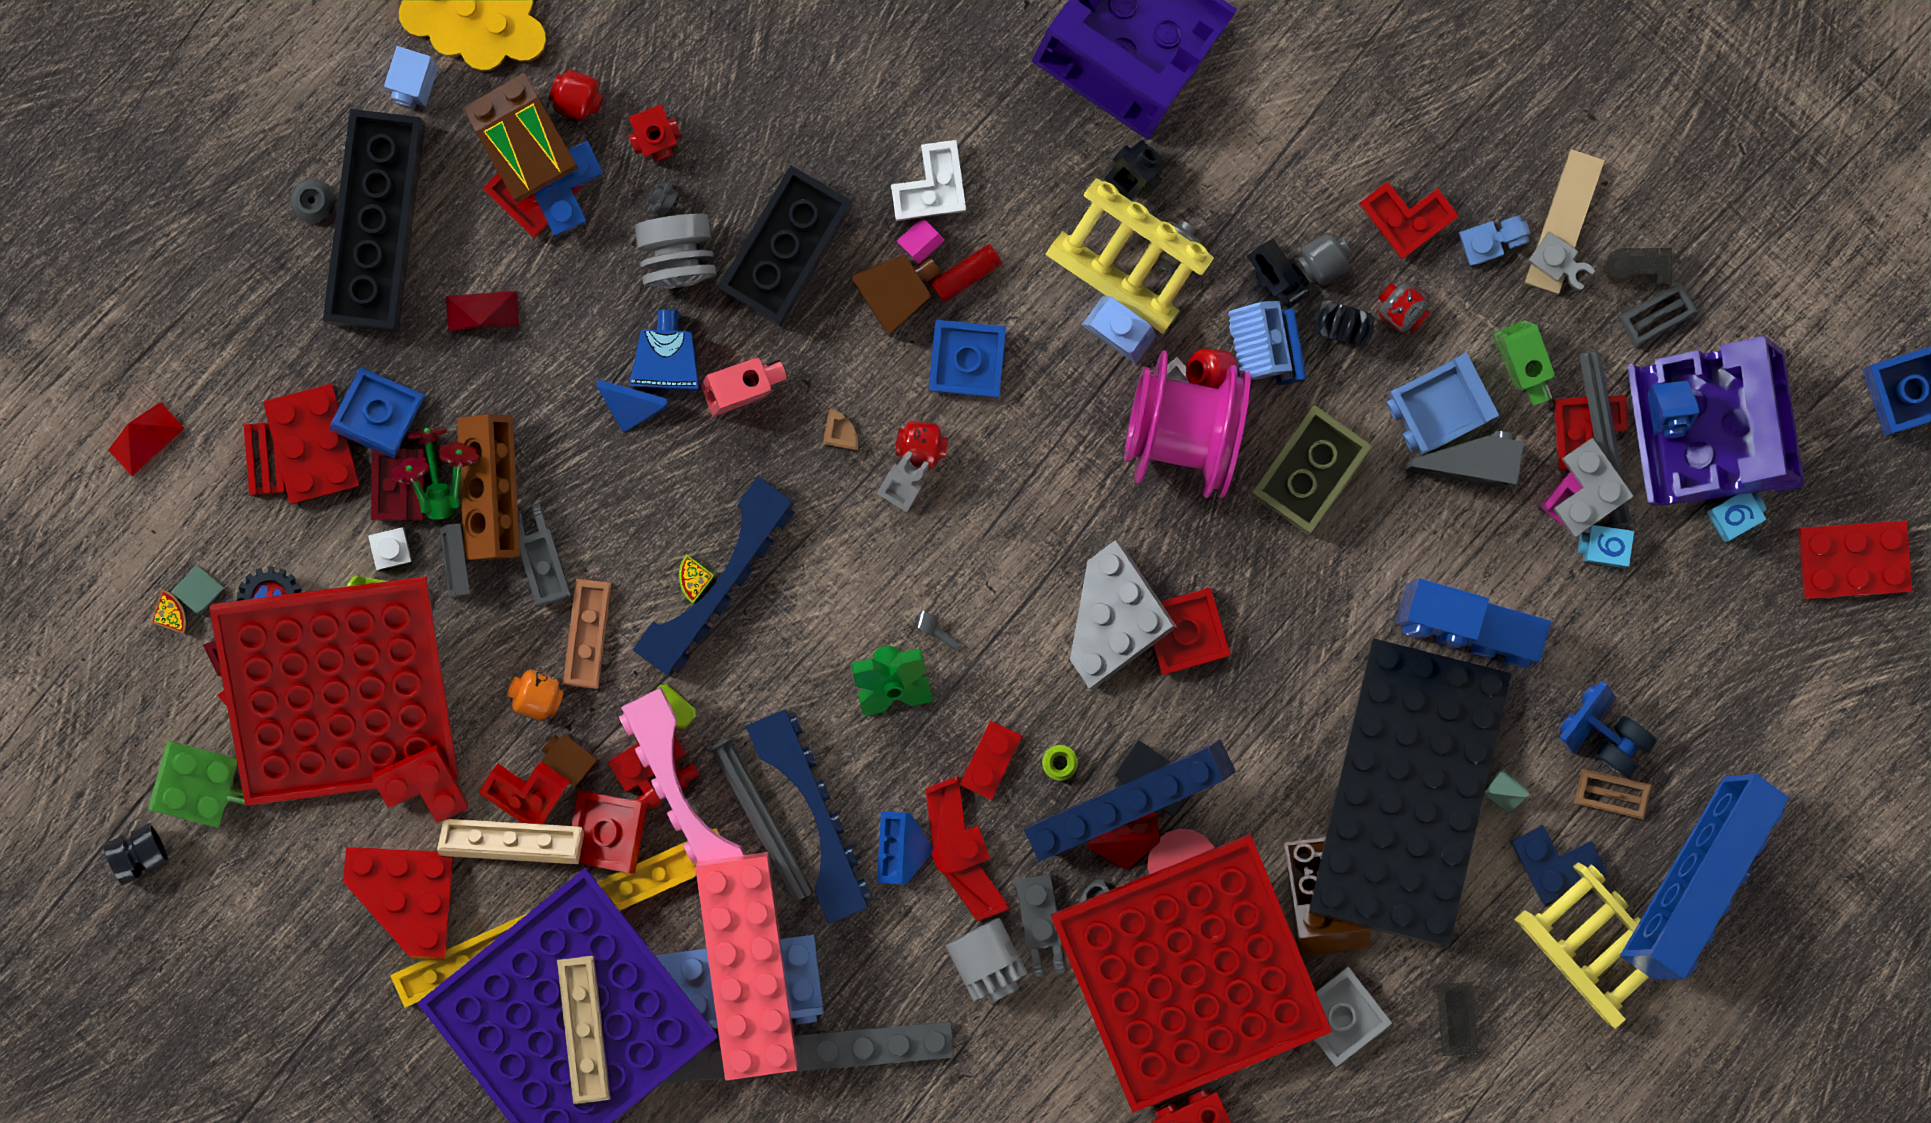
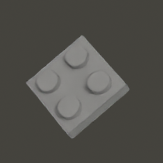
M1348 966L1316 990L1332 1033L1317 1038L1315 1041L1335 1067L1339 1066L1392 1024Z

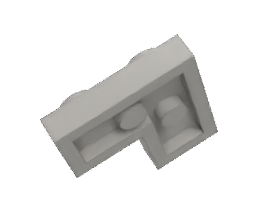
M1593 438L1562 458L1582 489L1553 509L1573 538H1575L1631 499L1633 494Z

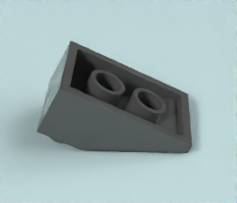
M1495 431V434H1491V436L1411 459L1406 463L1405 471L1511 488L1518 483L1524 442L1517 441L1516 434Z

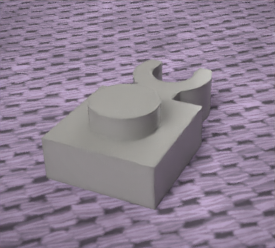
M1550 231L1545 235L1527 261L1556 282L1564 274L1569 285L1578 291H1581L1584 285L1577 281L1576 273L1584 271L1591 276L1595 272L1594 268L1588 263H1576L1573 261L1578 251Z
M910 451L903 456L898 465H893L877 492L878 495L905 512L909 510L925 482L921 478L929 467V463L924 461L921 467L913 466L910 462L913 453Z

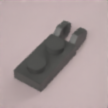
M537 503L532 505V515L537 523L539 532L526 535L524 519L519 510L518 526L521 559L537 607H541L572 596L551 529H548L541 505Z
M1045 874L1015 880L1027 950L1031 952L1035 978L1043 977L1042 973L1044 972L1042 960L1039 957V948L1052 946L1054 969L1057 974L1065 973L1060 947L1062 943L1051 919V914L1057 912L1051 875Z

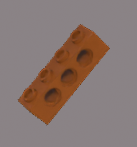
M486 414L457 418L458 442L465 444L467 447L476 448L479 455L477 463H469L461 469V508L465 560H496L520 557L513 415Z

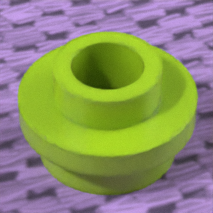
M1056 745L1045 752L1042 766L1050 778L1061 781L1073 776L1078 767V759L1071 748L1064 745ZM1057 756H1063L1067 760V765L1062 770L1056 769L1053 765V760Z

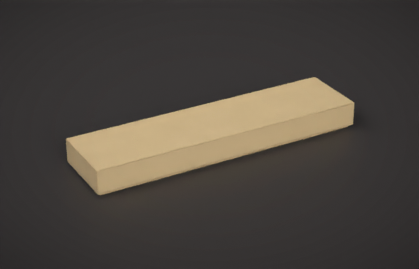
M1573 149L1569 151L1537 247L1550 231L1575 249L1605 160ZM1530 265L1524 284L1558 295L1565 275L1562 274L1556 282L1533 265Z
M444 819L437 851L439 856L578 864L584 831L582 827Z
M594 956L557 960L573 1104L610 1100Z

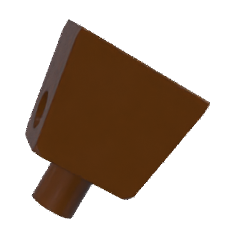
M903 254L860 272L851 278L886 334L890 337L932 299L925 284L941 275V272L931 256L912 267L907 257Z

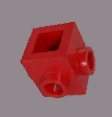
M662 104L629 117L634 133L628 136L636 155L643 153L646 161L653 159L654 163L665 161L674 156L673 151L679 149L676 139L681 138L682 135L675 117L668 119ZM653 133H661L658 139H650Z

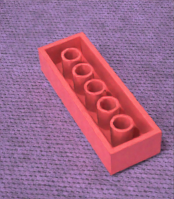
M764 852L699 861L696 863L695 869L725 1081L797 1071L798 1060L769 853Z

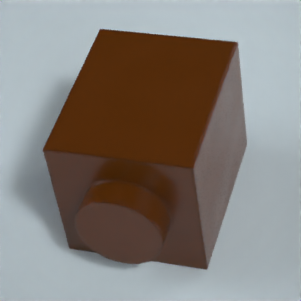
M563 733L560 738L554 734L542 749V752L546 755L541 761L569 780V784L574 788H578L599 761L596 756L567 733Z

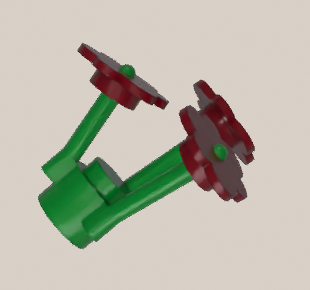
M445 427L425 428L410 432L408 435L409 439L417 438L419 444H425L428 463L425 457L417 459L409 457L391 470L393 483L399 484L404 482L412 484L420 502L421 513H427L428 518L445 519L455 514V508L460 507L461 469L469 463H477L479 461L477 449L474 447H467L460 442H453L449 446H441L440 459L454 466L451 490L448 489L447 484L440 483L433 442L439 441L440 434L447 433V428ZM430 470L432 485L428 486L427 493H424L419 479Z

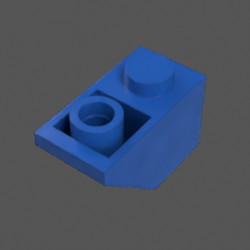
M1688 381L1654 384L1651 386L1648 392V401L1654 435L1664 434L1665 438H1678L1686 435V431H1690L1699 414L1698 404Z

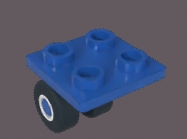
M1600 681L1597 687L1592 685L1585 692L1581 700L1583 706L1577 714H1570L1560 727L1562 734L1559 738L1565 747L1575 754L1594 729L1615 744L1613 746L1608 742H1603L1595 752L1596 757L1613 771L1629 779L1638 768L1637 763L1631 759L1638 749L1645 753L1650 752L1657 739L1648 730L1627 716H1622L1614 727L1621 737L1600 722V719L1616 699L1609 685L1604 681Z

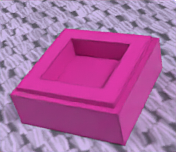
M922 217L896 242L909 256L920 264L945 240Z

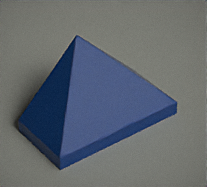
M598 379L597 388L623 433L668 408L669 401L665 398Z
M881 811L877 882L907 885L931 855L933 847L911 813Z

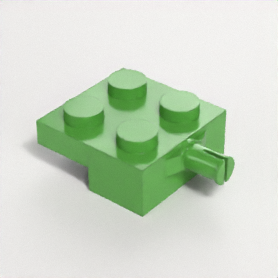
M167 740L148 809L219 828L224 808L229 801L245 805L244 798L238 797V795L243 796L242 789L233 787V776L237 766V759L229 755Z

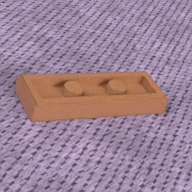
M576 579L563 685L599 689L612 583Z

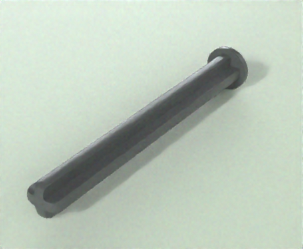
M1599 351L1584 352L1580 354V362L1595 442L1623 480L1601 354ZM1627 501L1608 514L1610 522L1606 523V525L1610 528H1617L1635 523V519L1630 518Z
M730 736L711 746L707 751L713 752L791 896L795 901H800L812 893V888L730 740L733 737Z

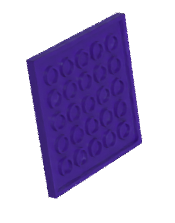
M587 868L581 870L417 1002L422 1011L510 1123H613L719 1037ZM594 956L611 1099L573 1104L557 960Z

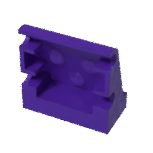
M1068 0L1048 27L1031 62L1149 140L1225 30L1237 9L1225 0Z
M1760 336L1720 345L1721 350L1716 352L1703 353L1696 350L1655 359L1656 364L1652 366L1638 367L1634 364L1627 365L1646 495L1649 504L1663 506L1769 490L1781 492L1805 487L1784 350L1766 336ZM1688 381L1699 408V414L1690 431H1686V435L1678 438H1665L1664 434L1654 435L1648 401V392L1651 386L1654 384Z

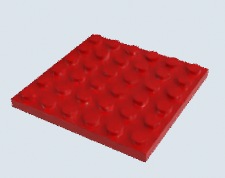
M427 576L210 604V616L245 806L377 789L372 780V773L434 745L438 746L454 777L458 778V767Z
M1251 834L1051 914L1055 929L1132 1113L1332 1033Z

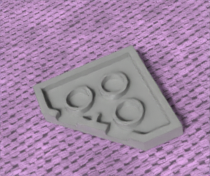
M1117 540L1087 561L1070 661L1087 687L1094 690L1177 628L1121 542Z

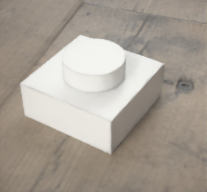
M401 527L368 536L377 571L412 563L405 528Z

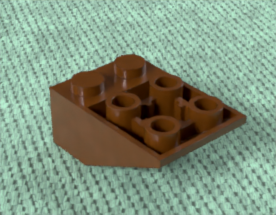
M1326 837L1284 842L1297 946L1301 956L1370 948L1371 929L1308 913Z

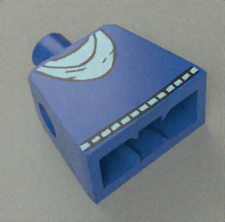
M658 310L657 330H641L630 378L632 389L700 391L693 333L690 331H678L679 311Z

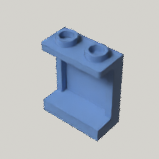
M1467 352L1427 374L1390 391L1388 396L1391 400L1386 402L1394 420L1401 419L1406 429V432L1402 433L1409 450L1411 452L1417 450L1419 456H1423L1499 416Z

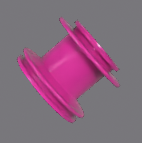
M1163 350L1159 355L1153 375L1150 374L1149 367L1144 366L1142 369L1130 415L1124 461L1131 462L1132 458L1136 457L1134 472L1136 484L1142 482L1149 459L1200 469L1203 475V496L1208 498L1213 489H1217V496L1224 498L1231 483L1242 440L1250 394V372L1243 371L1241 376L1237 377V368L1235 365H1231L1227 370L1225 381L1218 389L1167 379L1168 353Z

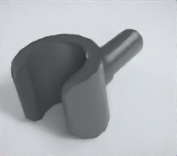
M921 611L916 621V628L923 633L938 638L956 651L960 643L942 630L935 628L939 617Z

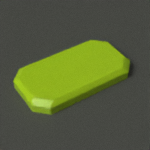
M668 684L659 685L657 689L662 687L677 717L676 728L685 729L696 717V709Z

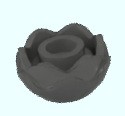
M318 179L304 180L297 184L291 193V209L297 218L307 223H319L333 212L334 193L328 184ZM311 197L315 198V202L313 204L309 203V199Z

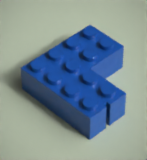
M1418 578L1406 584L1395 625L1403 627L1401 633L1419 639L1435 636L1437 637L1436 644L1454 649L1456 647L1460 648V646H1470L1471 654L1489 659L1491 657L1494 658L1495 654L1505 656L1504 663L1520 668H1529L1530 664L1539 663L1541 660L1551 620L1488 603L1490 598Z

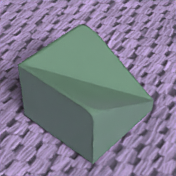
M1504 771L1495 773L1486 785L1484 795L1506 812L1513 811L1529 794L1526 788Z

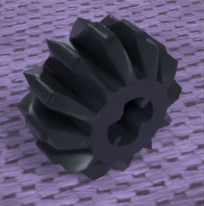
M1327 300L1322 302L1319 310H1317L1314 319V331L1318 335L1361 348L1367 346L1369 339L1372 337L1375 318L1371 313Z

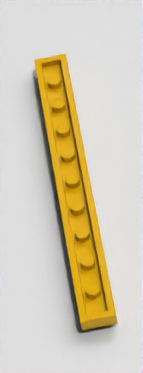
M717 828L712 829L717 834H719ZM686 841L637 863L635 874L619 871L597 882L618 909L623 910L696 877L695 866L697 862L692 863L683 846V844L688 842ZM528 913L448 948L446 960L424 959L391 974L390 977L404 1008L419 1002Z

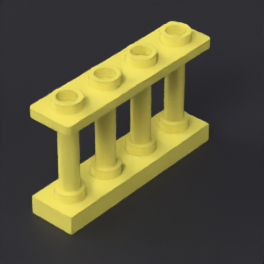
M1095 179L1084 193V197L1090 200L1092 204L1072 235L1062 231L1045 255L1104 295L1113 297L1149 323L1154 329L1164 334L1180 311L1173 306L1172 301L1192 271L1203 275L1214 257L1201 244L1191 242L1179 234L1173 225L1168 222H1161L1151 215L1145 206L1138 202H1132L1120 194L1118 189L1111 183ZM1103 211H1106L1122 223L1102 254L1097 255L1085 247L1083 242ZM1136 231L1149 240L1151 244L1131 275H1127L1115 267L1113 262L1132 232ZM1164 250L1181 263L1161 294L1156 295L1143 286L1142 282Z
M1578 862L1573 868L1582 878L1542 915L1538 913L1535 916L1524 910L1514 920L1608 1025L1616 1029L1626 1020L1618 1011L1623 1007L1621 1003L1649 977L1639 969H1636L1611 993L1607 991L1605 994L1595 984L1599 982L1598 977L1620 957L1641 919L1636 917L1633 920L1625 911L1629 907L1627 902L1615 890L1611 894L1602 885L1606 879L1592 864L1587 868ZM1593 889L1605 904L1565 941L1561 939L1557 943L1549 934L1553 929L1551 925L1589 890ZM1616 915L1628 930L1588 967L1584 965L1580 968L1572 959L1576 955L1574 951L1610 918Z

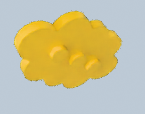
M402 0L399 8V20L409 34L418 38L430 37L434 49L441 55L447 57L462 55L466 64L472 69L481 72L492 71L498 68L506 57L518 62H531L543 53L547 43L546 32L541 23L530 16L534 0Z

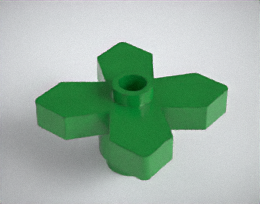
M884 646L878 648L873 653V658L851 664L856 687L863 688L858 692L864 716L885 712L894 700H900L910 706L932 702L928 678L922 677L926 669L921 649L900 652L897 647Z

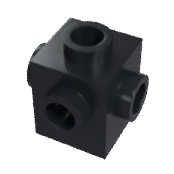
M1141 140L1132 149L1126 145L1115 155L1112 160L1116 164L1104 179L1114 185L1120 194L1132 201L1142 191L1148 195L1162 181L1158 174L1165 168L1167 163L1153 148Z

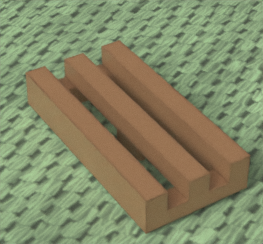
M1586 769L1580 770L1579 783H1577L1576 796H1574L1573 801L1574 804L1644 820L1652 787L1651 784ZM1592 778L1643 790L1642 795L1639 797L1587 785V779ZM1584 792L1639 804V808L1637 811L1583 798Z

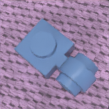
M1521 215L1502 221L1500 232L1496 231L1493 221L1459 232L1458 234L1469 266L1471 267L1503 256L1504 251L1501 245L1503 242L1505 244L1508 243L1510 249L1529 243L1528 236L1531 235L1527 221H1523Z

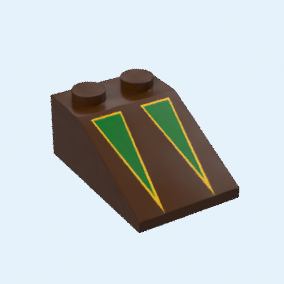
M525 73L462 107L516 204L579 169Z

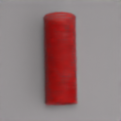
M988 243L981 250L979 249V251L971 254L966 260H962V262L947 270V272L945 271V273L930 281L942 302L946 303V301L948 302V300L954 298L961 291L963 292V290L967 289L968 286L970 287V285L978 282V280L980 281L983 276H987V274L1002 266L1003 263L993 247Z

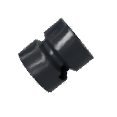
M151 823L131 831V836L128 839L120 836L103 844L108 863L122 886L141 878L143 870L152 873L169 865L166 849Z

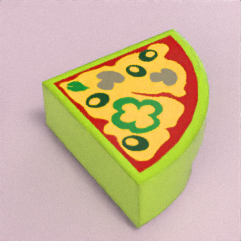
M686 554L680 565L679 582L686 598L694 604L715 576Z

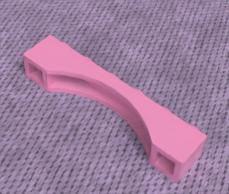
M662 687L622 706L624 714L619 716V719L628 736L633 733L635 734L640 744L639 747L635 748L636 753L644 768L649 765L651 766L656 776L655 779L651 780L652 785L660 800L665 797L667 798L672 808L667 814L675 830H683L688 840L683 846L691 862L746 855L742 846L725 839L709 828L694 812L685 798L676 776L673 758L674 732L677 717Z

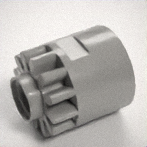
M1000 918L990 921L945 945L973 1001L986 995L990 1003L999 1000L1019 989L1016 980L1027 974L1020 956Z

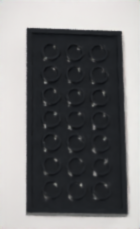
M1373 638L1312 893L1309 914L1447 949L1450 947L1511 673Z

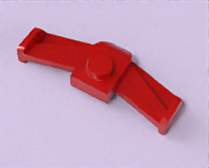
M958 776L925 788L933 847L931 854L937 869L944 874L976 921L1010 909L978 864L991 858L978 825L965 830Z

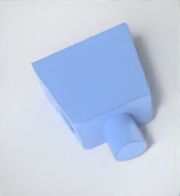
M1102 296L1082 323L1083 327L1134 364H1137L1157 336L1149 323L1111 296Z

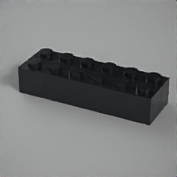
M350 109L323 321L329 325L399 333L425 131V122L421 117Z

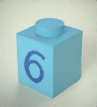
M1755 492L1753 494L1734 495L1708 510L1707 514L1722 540L1727 542L1765 521L1766 518L1763 512L1766 511V507L1761 497Z
M1592 525L1587 529V532L1580 534L1578 553H1583L1582 562L1621 568L1629 567L1634 531Z

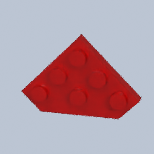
M346 847L343 882L365 906L368 912L388 932L409 958L446 960L454 857L439 856L438 851Z

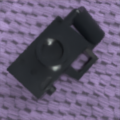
M1274 239L1260 245L1247 255V258L1256 269V278L1260 285L1269 289L1274 297L1278 295L1285 307L1291 308L1309 296L1307 287L1301 281L1305 278L1304 274L1293 259L1286 258ZM1296 284L1297 287L1286 294L1284 293V291Z

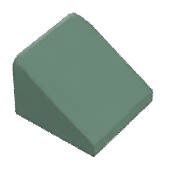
M197 565L171 592L196 614L202 615L225 588Z

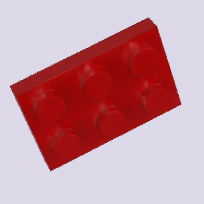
M332 383L263 401L290 505L360 487L347 438L330 431V424L339 409Z
M1907 521L1798 528L1803 599L1912 592Z

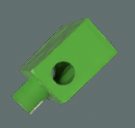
M1523 320L1492 333L1514 387L1521 390L1526 389L1532 405L1550 400L1552 395L1546 380L1555 377V373L1537 324ZM1532 361L1533 368L1530 372L1526 373L1525 367L1528 362Z

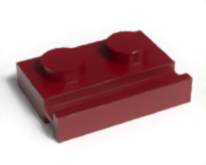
M372 449V521H424V513H421L420 502L412 484L404 482L399 484L393 483V475L391 473V470L399 466L401 461L406 458L414 457L417 459L425 457L424 449H399L395 459ZM423 474L419 482L425 493V474Z

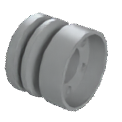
M707 214L661 217L635 225L638 249L655 252V256L640 262L641 269H657L656 272L642 276L645 287L681 288L696 285L703 280L717 276L715 265H699L701 262L714 258L713 251L697 250L696 246L711 239Z

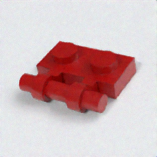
M674 734L673 758L676 776L681 789L684 790L690 786L688 782L700 774L693 763L682 770L677 766L676 761L687 755ZM638 742L607 763L626 792L639 785L643 795L634 801L648 803L647 808L652 806L654 809L662 804V801L648 780L655 775L651 766L649 765L644 768L636 753L635 748L640 746Z

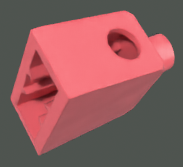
M757 357L707 375L700 386L712 417H716L767 397L772 391L770 385L784 381L787 378L780 360L762 365L761 360ZM743 378L751 379L754 386L748 387L745 385Z

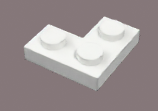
M952 140L921 145L926 180L891 185L896 221L966 212L957 141Z

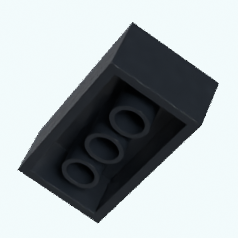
M790 165L719 284V291L770 322L782 327L852 209V201Z

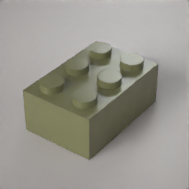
M1313 405L1250 495L1309 535L1369 452L1372 445Z

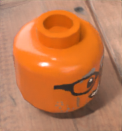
M530 669L524 672L521 678L516 676L513 678L507 696L513 698L512 708L514 712L537 721H543L548 716H555L563 697V690L559 689V682L556 678Z

